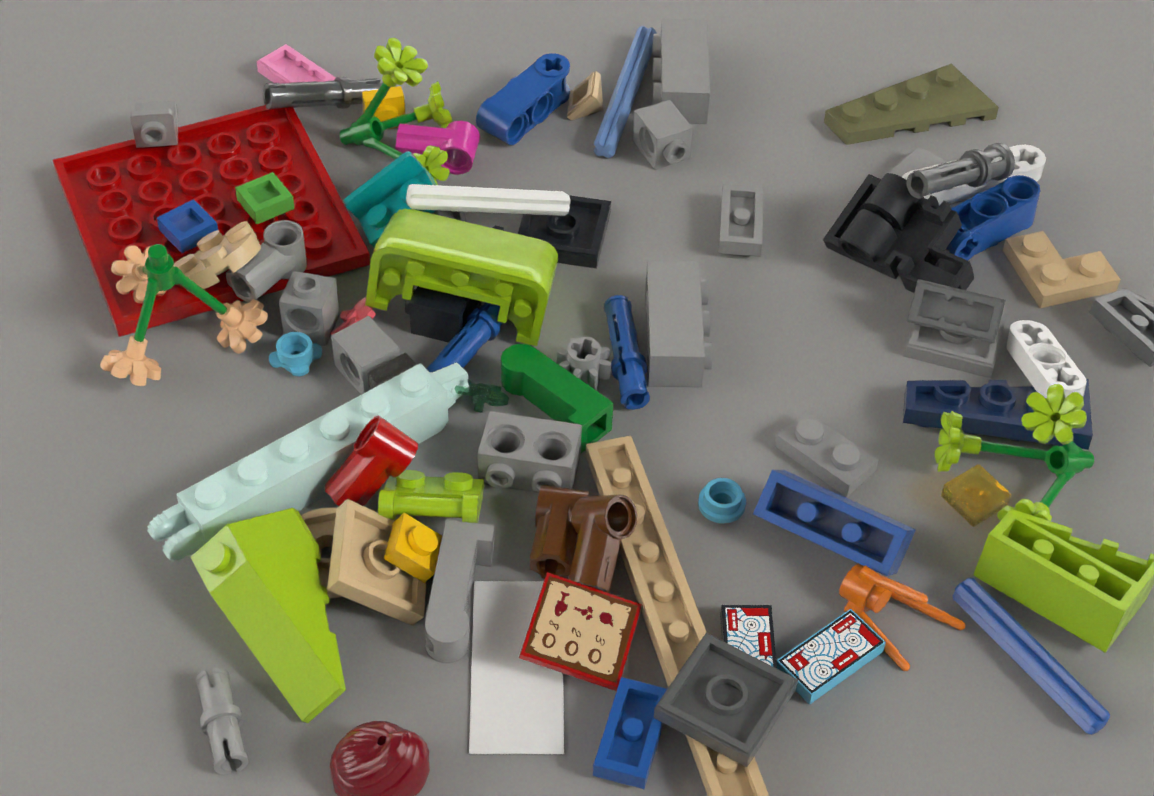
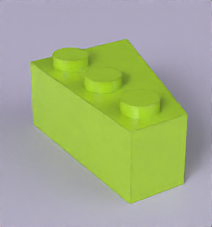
M1011 509L988 534L973 576L1106 653L1145 602L1154 585V554L1150 553L1148 559L1145 560L1117 551L1119 547L1117 542L1104 538L1101 545L1071 536L1073 528Z

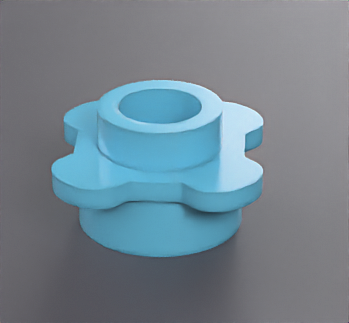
M289 332L278 339L276 343L277 351L269 355V363L274 368H285L293 376H304L309 372L310 364L315 359L321 358L322 348L317 343L312 344L311 338L302 332Z

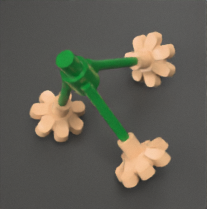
M161 244L148 246L143 254L137 246H128L124 250L127 261L116 260L112 264V272L123 276L116 283L118 292L124 295L134 290L135 302L143 303L135 335L130 336L127 349L125 351H109L108 355H104L100 363V367L104 371H111L110 374L117 378H126L130 375L131 383L137 386H145L147 378L152 380H159L161 378L159 363L145 356L148 343L145 335L156 295L161 296L165 294L175 284H180L217 312V317L221 320L220 327L223 329L218 334L217 340L224 348L230 346L235 353L240 354L246 349V339L251 343H255L263 335L256 328V326L264 324L268 317L267 312L262 310L264 307L262 302L253 299L246 304L239 300L231 305L229 303L222 304L185 276L178 267L174 266L173 258L167 254L166 247Z

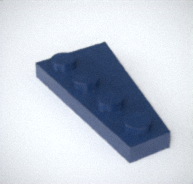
M1086 379L1087 382L1083 396L1084 406L1081 410L1086 412L1087 421L1084 427L1072 428L1071 430L1073 432V442L1078 447L1089 450L1093 433L1089 379ZM965 380L907 381L904 394L903 423L925 428L943 429L941 425L943 412L951 414L953 411L962 415L961 429L967 434H982L1009 438L1014 441L1040 443L1034 439V431L1027 430L1022 424V416L1026 413L1034 412L1026 402L1027 397L1031 393L1037 392L1032 384L1031 386L1010 387L1007 380H989L982 387H970ZM1053 437L1046 443L1056 446L1063 445L1056 437Z

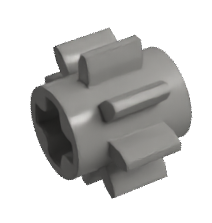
M571 338L567 350H557V364L593 389L597 390L600 379L610 380L611 377L609 347L601 348L599 342L594 338Z

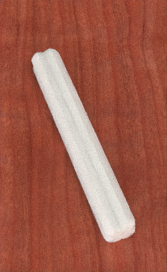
M411 184L408 186L406 196L407 205L411 209L565 216L569 212L570 197L563 191Z

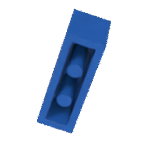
M786 470L771 471L753 512V515L863 566L866 565L885 576L897 574L916 529Z

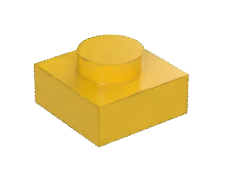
M401 86L389 89L373 117H377L380 121H385L405 114V100ZM378 89L362 92L363 112L367 109Z
M403 513L393 522L384 559L425 583L435 574L442 535L408 514Z

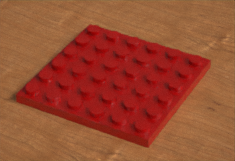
M266 105L181 126L178 127V145L136 148L135 139L53 159L56 175L119 337L135 333L143 303L135 302L134 290L124 295L118 292L116 283L123 276L112 272L113 262L116 260L127 261L124 250L131 245L137 246L143 254L148 246L161 244L166 247L167 254L173 258L174 263L189 254L197 253L200 250L198 246L181 253L162 234L157 222V217L193 199L217 222L218 230L222 236L237 224L247 221L257 235L261 245L264 242V230L268 225L281 220L292 221L300 225L304 233L307 261L306 269L303 273L329 277L370 265V253L293 107L267 109ZM273 172L292 194L295 209L256 224L238 202L235 187ZM227 269L223 273L216 275L220 280L218 283L204 290L222 304L229 303L231 305L237 300L243 302L244 300L237 297L232 287L227 284L226 272L230 270ZM280 279L261 296L284 290L289 279ZM175 284L165 294L161 296L156 295L147 329L213 309L191 292H188L180 284Z

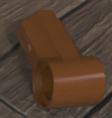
M541 485L536 506L535 527L537 529L530 554V570L537 572L542 579H545L547 572L560 577L569 576L578 534L573 528L572 510L580 498L590 496L589 491Z
M625 495L584 496L575 503L572 510L573 528L578 534V539L568 579L609 593L621 539L629 537L637 525L636 506Z

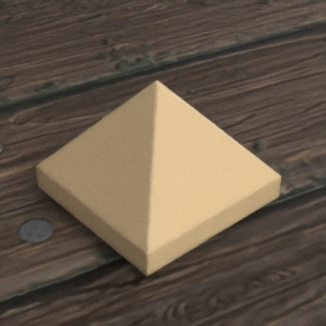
M597 71L591 73L570 91L567 118L571 121L603 111L601 74Z

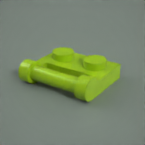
M404 470L396 478L390 476L387 479L384 490H380L378 515L394 520L396 515L406 513L409 516L462 518V522L478 523L483 501L484 479H473L472 475L462 472L448 473L444 477L425 476L421 471Z

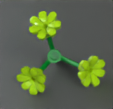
M393 37L388 39L386 48L381 45L376 47L374 58L378 61V71L380 74H383V83L365 112L357 121L353 122L349 128L340 131L339 137L344 145L352 143L358 146L364 145L376 149L393 159H397L403 153L380 141L383 138L384 130L417 120V123L433 119L440 128H446L452 122L449 110L443 109L444 101L439 81L431 84L429 88L428 104L413 108L414 112L385 121H380L377 117H373L391 87L402 85L404 82L415 87L422 81L423 78L420 74L428 68V63L423 58L414 59L417 55V50L414 47L406 45L401 50L400 41ZM429 145L422 155L418 153L413 154L432 175L437 185V179L440 181L447 180L450 171L448 168L441 166L448 159L446 151L440 150L437 146Z
M1061 384L1049 386L1047 398H1044L1039 392L1031 393L1027 397L1026 402L1034 412L1026 413L1022 416L1023 426L1027 430L1034 431L1033 437L1038 442L1046 444L1053 437H1056L1063 444L1062 446H1054L1049 450L981 441L979 436L964 434L961 429L963 419L961 414L953 411L951 414L943 412L941 416L943 429L940 430L938 443L942 446L937 447L934 451L938 472L949 471L952 464L958 463L961 453L978 455L982 451L1042 460L1046 462L1048 469L1056 474L1057 478L1040 502L1033 504L1031 500L1021 499L1016 503L1015 507L1007 505L998 512L997 517L999 520H1002L1011 509L1051 521L1052 516L1050 515L1049 507L1065 484L1075 474L1082 472L1084 469L1091 468L1094 464L1093 454L1090 451H1084L1073 442V432L1071 430L1072 428L1084 427L1086 424V412L1081 410L1084 406L1083 396L1078 392H1072L1065 398L1064 388Z

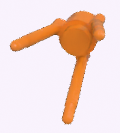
M859 563L854 565L843 579L839 589V595L848 601L844 607V612L852 609L886 642L884 652L902 671H908L910 664L866 612L869 610L875 613L880 612L891 597L957 630H964L966 626L962 620L928 604L927 595L880 575L866 565L863 566Z

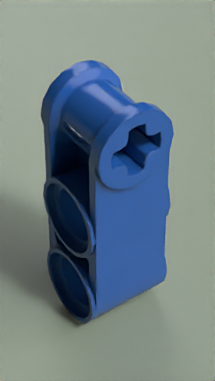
M556 53L544 54L539 57L536 62L521 74L512 78L506 86L481 104L476 115L477 127L509 145L518 143L526 133L537 124L542 123L549 114L568 101L570 88L566 83V76L570 72L569 60L565 56Z
M1015 175L951 208L957 211L962 226L946 249L951 254L968 261L974 255L996 246L1001 241L1022 230L1028 229L1034 222L1040 195V185L1030 177Z

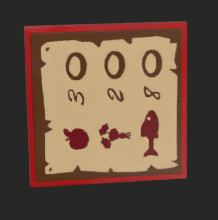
M547 572L519 659L617 691L642 604Z

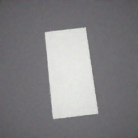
M474 581L469 754H564L563 673L519 659L544 581Z

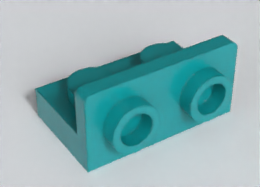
M410 151L403 153L343 200L346 208L359 220L369 243L374 248L393 214L399 210L411 209L406 201L408 186L411 184L437 185L432 175ZM419 210V211H423V212H427V213H431V214H432V213H434L436 210Z

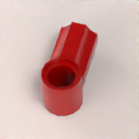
M380 415L375 416L359 434L354 444V451L325 484V492L330 495L338 506L347 499L365 506L390 476L396 478L408 467L418 450V443Z

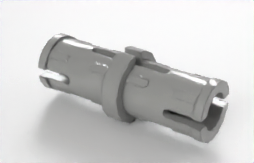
M214 667L211 668L215 682L214 687L209 682L206 670L199 673L196 677V686L199 689L203 707L200 724L203 733L209 736L215 772L221 775L232 774L229 754L234 759L237 772L242 771L249 763L240 732L243 717L240 708L234 705L229 672L226 669Z

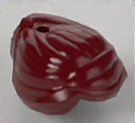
M371 721L353 728L338 742L331 755L330 770L334 791L338 796L417 795L424 787L430 771L429 749L426 742L417 733L388 721Z

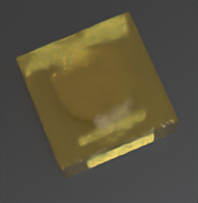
M980 464L945 483L941 493V497L972 527H975L1009 505L1012 495Z

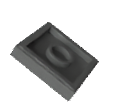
M705 633L656 705L654 718L748 767L795 692L798 679Z

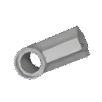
M281 220L268 225L264 230V242L261 244L260 251L236 272L232 273L231 270L226 272L227 284L232 287L237 297L249 303L253 299L259 298L280 279H290L293 271H305L307 261L304 233L302 227L297 223Z

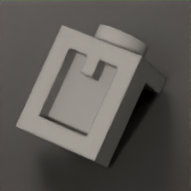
M176 101L135 103V110L131 112L130 119L136 148L178 145V109Z

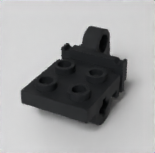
M886 173L882 179L868 174L823 238L826 247L895 280L900 276L905 289L913 293L915 292L918 279L962 290H967L974 280L970 261L945 251L962 226L957 211L952 210L949 202L944 200L939 206L937 198L932 195L928 199L913 197L908 191L907 180L893 173Z

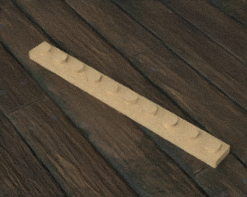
M631 435L586 444V459L599 495H625L636 506L637 525L629 537L621 539L619 551L639 604H642L641 612L669 687L700 640L707 633ZM686 735L707 796H769L755 757H753L748 767H745Z

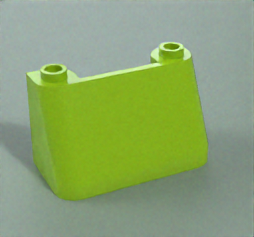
M415 209L399 210L393 214L374 248L370 262L365 306L387 311L391 299L396 295L402 294V299L411 301L415 286L499 305L500 310L497 321L506 323L507 319L514 323L517 328L516 342L537 346L557 267L558 253L551 244L541 239Z

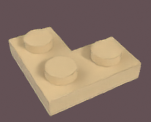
M1044 231L1005 239L1002 251L1039 308L1116 292L1121 279L1101 251L1062 259Z

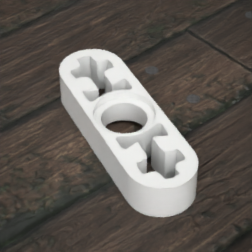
M1020 320L1010 325L1006 348L1037 392L1043 395L1044 398H1047L1049 386L1061 384L1064 388L1065 398L1072 392H1078L1084 396L1087 382L1085 376L1046 326L1030 320Z

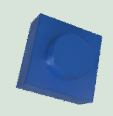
M194 199L157 217L159 230L181 253L196 247L199 240L218 230L217 222Z

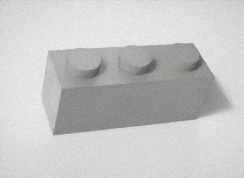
M662 18L661 34H653V57H660L653 59V81L660 82L653 84V105L671 100L689 124H707L710 99L708 21Z
M647 260L645 307L648 387H702L704 369H712V342H704V337L710 336V310H702V305L708 304V279H700L699 261Z

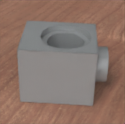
M671 100L634 111L633 142L655 170L690 159L693 127Z
M293 271L279 300L284 334L302 332L311 338L312 344L317 343L327 346L331 337L330 333L334 330L340 316L336 278Z
M370 316L331 335L334 365L361 395L401 374L400 347Z

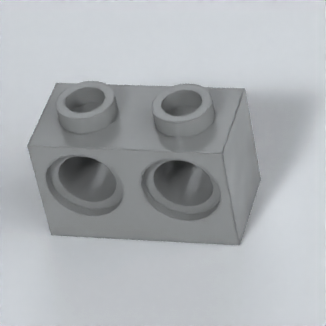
M489 411L477 453L478 479H484V484L496 488H512L539 493L541 485L573 489L581 456L582 425Z

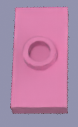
M287 44L257 61L258 72L273 83L334 81L336 78Z

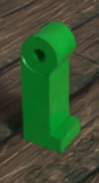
M515 344L502 352V387L513 395H523L525 399L554 421L582 425L581 454L586 451V444L597 442L612 430L613 402L530 345Z

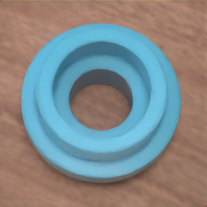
M716 478L707 483L701 490L698 498V507L702 515L710 521L723 524L731 523L743 515L746 507V497L741 487L735 481L728 478Z

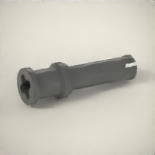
M1003 143L988 145L984 151L978 149L969 150L957 161L913 171L914 173L908 175L907 188L913 197L923 198L929 194L952 189L964 184L971 187H979L985 185L990 179L1003 180L1013 173L1015 168L1014 155L1010 148ZM1002 157V160L991 163L994 158Z

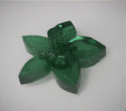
M468 379L469 387L456 385L454 388L457 394L473 396L472 403L475 404L474 411L483 412L484 403L496 407L508 405L509 397L501 392V386L483 383L476 384Z

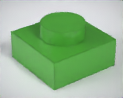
M273 172L235 187L238 202L256 224L295 209L292 194Z

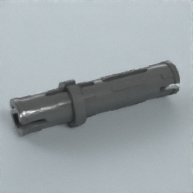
M336 77L334 81L266 83L263 88V100L267 109L336 105L339 109L349 108L350 105L363 104L362 92L377 90L382 83H380L379 78L349 80L347 77Z

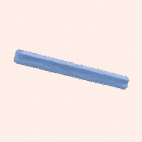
M641 26L636 31L594 141V153L598 157L611 158L615 155L653 51V34H657L653 27L648 29L645 26Z

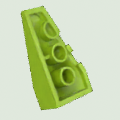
M289 508L227 524L190 557L210 595L301 721L309 723L346 691L336 634L329 630L325 604L329 603L327 588L321 585L317 563L322 561L319 545L298 510Z

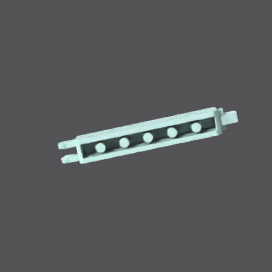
M457 362L435 372H429L420 363L177 493L178 504L163 511L162 514H158L155 518L153 517V520L147 526V531L154 540L163 541L168 539L165 541V545L162 546L164 548L162 551L169 560L174 562L198 551L227 524L289 508L300 511L328 495L325 492V484L354 451V444L359 434L375 416L380 415L414 439L418 444L441 432L449 421L448 409L456 403V399L468 392V373Z

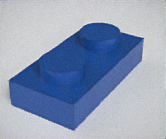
M621 677L593 764V776L645 789L664 724L654 718V709L667 688Z

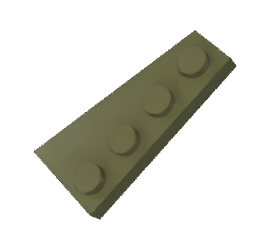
M951 63L827 109L825 111L824 123L846 145L894 137L896 130L904 129L913 131V133L929 131L931 124L947 122L950 127L965 125L967 118L978 116L983 121L994 120L997 117L999 107Z

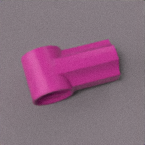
M466 121L451 122L446 128L399 124L395 149L402 153L410 151L412 154L418 153L422 155L427 146H437L448 154L447 161L441 166L448 168L451 174H464L472 168L480 134L474 125Z

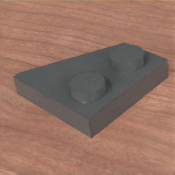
M1125 288L1094 299L1089 313L1107 331L1113 333L1133 351L1137 358L1144 361L1149 367L1153 366L1154 304Z

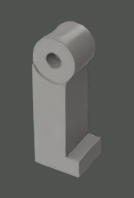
M446 519L425 618V648L429 656L435 661L453 663L464 657L468 651L469 617L467 616L476 565L491 567L494 553L495 525L469 523L453 519Z

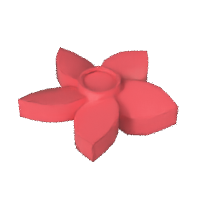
M366 297L361 299L353 309L341 312L340 318L344 323L330 333L331 335L367 316H370L372 319L374 318L376 313L372 310L373 307L365 306Z

